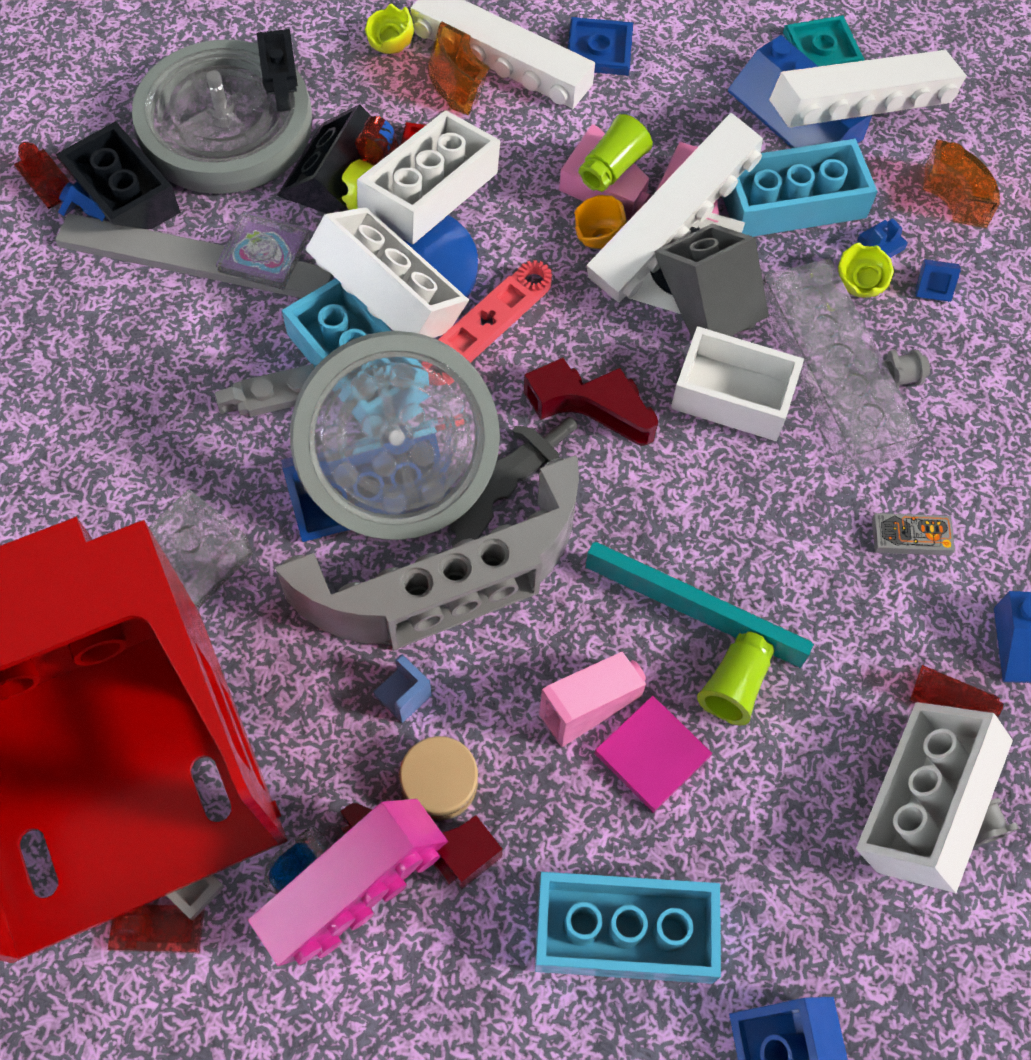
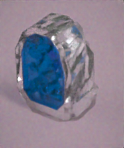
M314 825L307 828L272 856L265 867L263 885L269 892L279 893L332 845Z

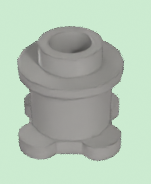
M916 349L911 350L907 355L898 356L896 350L888 351L886 361L882 363L892 393L899 392V385L914 383L918 386L922 385L930 374L928 358Z
M1000 798L990 801L974 847L1007 837L1012 832L1019 830L1017 823L1007 824L999 807L1002 803Z

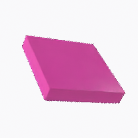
M654 696L649 698L594 752L653 813L713 754Z

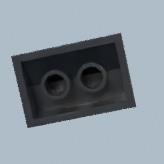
M360 104L325 121L320 125L277 195L326 214L338 209L340 211L346 209V203L341 198L348 193V187L342 181L343 173L351 163L358 159L371 163L380 155L383 150L381 146L383 141H375V139H385L382 135L378 134L382 126Z
M116 121L56 154L57 159L113 225L153 229L181 213L172 185Z

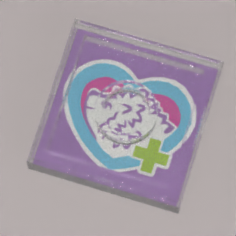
M243 211L216 263L217 270L220 273L284 290L309 239V229Z

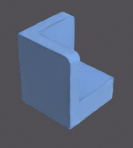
M401 654L395 660L397 670L373 693L403 723L432 694L430 680Z

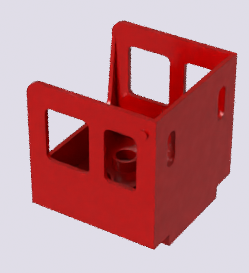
M76 516L0 546V961L15 963L288 842L279 819L282 816L276 800L272 801L201 615L145 520L92 539ZM201 758H210L215 761L231 803L229 816L220 822L211 821L207 817L192 776V767ZM32 830H39L43 833L58 878L56 891L45 898H40L35 894L20 848L22 837Z

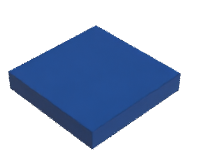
M571 17L568 50L594 61V73L629 76L634 23Z

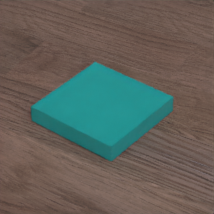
M844 15L784 25L783 33L785 38L818 67L865 61Z

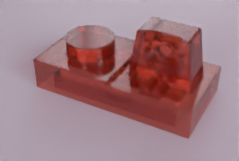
M143 905L112 919L108 950L199 954L205 908L193 921L176 905Z

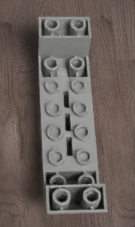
M576 455L566 459L556 458L540 468L537 503L541 511L530 515L526 521L513 526L510 524L501 525L492 530L489 535L476 540L472 538L464 539L456 543L450 550L439 554L428 553L422 555L415 563L400 569L398 567L385 569L376 578L366 582L348 583L342 586L337 593L330 594L314 553L306 556L296 555L290 557L282 565L275 567L285 598L303 618L325 632L342 639L365 644H391L394 651L537 595L540 591V583L553 571L564 554L571 536L579 484L578 458Z

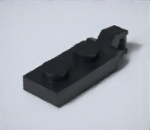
M290 29L258 32L257 41L262 81L266 95L275 94L278 112L290 111L289 93L297 92L296 86H298Z

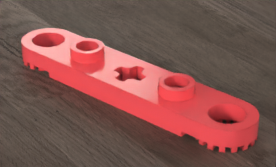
M533 260V262L527 261V264L523 263L512 276L509 275L438 340L455 349L471 363L550 290L552 283L551 269L548 268L547 264L543 265L541 261L537 263V260ZM536 274L541 276L543 280L541 284L538 282L537 285L535 283L531 285V282L527 283L525 278L528 275ZM481 318L484 320L493 318V325L486 323L482 326ZM420 360L419 363L428 372L429 384L439 386L447 384L452 380L446 372L440 371L438 373L436 371L434 373L433 370L430 371V368H428L430 363Z

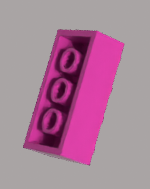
M418 799L381 802L251 916L248 922L277 966L294 961L298 965H302L315 955L323 958L342 943L339 936L349 927L351 930H355L373 917L374 912L371 908L381 899L387 902L401 893L407 887L404 879L415 870L417 873H421L432 866L440 858L437 851L448 840Z

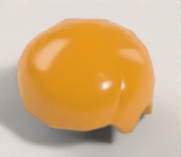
M597 195L586 199L574 212L576 235L579 241L590 249H602L627 223L622 202L609 195Z

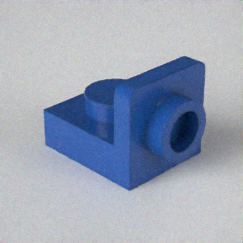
M68 182L59 196V199L63 201L58 211L59 214L65 217L78 205L90 217L98 218L102 222L107 218L77 182L74 184Z

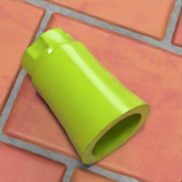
M627 114L617 115L605 135L586 156L585 162L579 167L578 173L582 177L583 183L591 190L600 192L606 190L609 185H613L630 166L651 151L653 142L650 133L634 117Z
M749 631L744 634L739 633L735 642L729 646L723 660L710 680L698 693L697 700L700 706L705 711L732 725H747L751 720L761 684L771 664L770 660L774 653L773 645L757 633Z

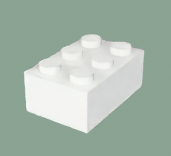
M697 326L676 384L670 409L777 442L788 414L804 358Z

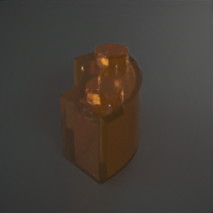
M441 21L428 60V74L433 86L448 102L449 107L469 116L479 99L490 67L481 62L472 52L469 44L471 35Z
M936 139L925 164L922 190L935 194L945 201L952 212L953 222L987 228L1000 205V193L992 173L982 161L965 150L960 144Z

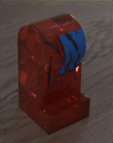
M378 116L367 118L365 126L355 142L362 159L373 165H376L399 147L393 136L394 129L385 119Z

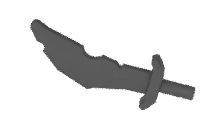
M567 417L544 437L535 429L524 426L514 427L513 437L521 439L524 444L510 455L496 461L493 474L479 499L467 512L451 523V531L456 533V538L452 541V548L456 543L464 539H479L494 518L493 504L498 500L509 499L518 487V481H524L545 463L547 464L553 459L560 458L554 447L578 428L576 421L572 417Z

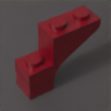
M564 357L524 374L523 392L540 420L559 413H579L595 420L637 445L645 446L654 442L658 426L657 416L651 407L644 405L639 397L637 385L631 378L627 379L621 368L583 384L578 371L575 368L571 369Z
M358 803L349 804L340 812L346 823L340 828L343 834H346L372 809ZM475 815L461 826L442 832L448 842L437 851L440 858L433 865L448 885L455 881L462 890L502 858L503 848L477 815Z

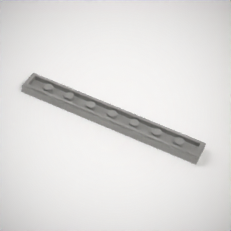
M70 213L67 214L55 239L57 246L64 249L298 298L305 297L334 278L330 272L323 270L318 265L296 261L284 288H279L221 272L233 247L142 228L113 225L108 221L102 222L99 219Z

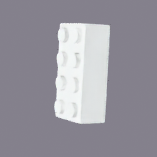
M445 110L357 179L358 209L367 207L400 238L413 245L497 174L500 140Z
M367 207L324 214L305 249L316 259V264L320 268L330 272L341 282V286L346 292L356 296L367 306V310L371 315L381 319L393 331L413 332L432 338L441 336L453 326L469 301L465 295Z
M920 702L915 703L856 847V850L876 872L957 893L1013 741L997 716L990 712Z

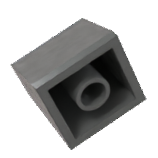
M712 223L655 251L656 259L691 337L694 336L697 326L732 336L740 331L752 329L756 323L769 317L755 237Z

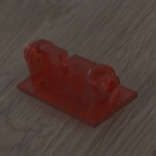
M22 142L18 147V156L21 161L15 163L14 166L49 210L63 202L59 199L63 188L70 181L44 149L39 151L34 143Z
M924 665L920 668L909 700L913 703L920 702L994 713L997 718L1004 706V703L999 701L1000 698L997 695L987 693Z

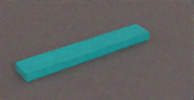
M593 542L587 553L585 568L737 638L739 633L744 634L747 631L757 633L773 645V656L799 668L803 666L814 646V643L808 639L598 542Z

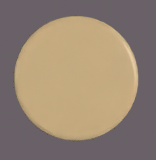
M435 736L419 741L409 749L401 762L399 780L404 800L418 799L432 820H448L460 815L471 805L478 788V768L474 756L465 745L453 738Z

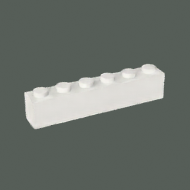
M417 0L411 7L414 32L419 37L433 40L441 44L446 50L450 52L455 51L469 58L474 64H482L494 70L503 78L509 77L523 84L530 91H537L546 95L556 104H564L574 109L593 85L594 61L468 1Z
M947 50L783 71L769 100L787 126L795 127L952 103L953 99L958 95L959 89L967 75Z
M730 113L587 264L588 278L618 303L626 296L628 298L633 297L643 284L641 280L649 271L654 273L660 268L655 251L691 233L689 229L697 220L703 222L711 214L715 207L713 203L721 195L726 197L733 191L739 181L737 178L745 170L750 172L762 158L761 147L763 138L733 113Z

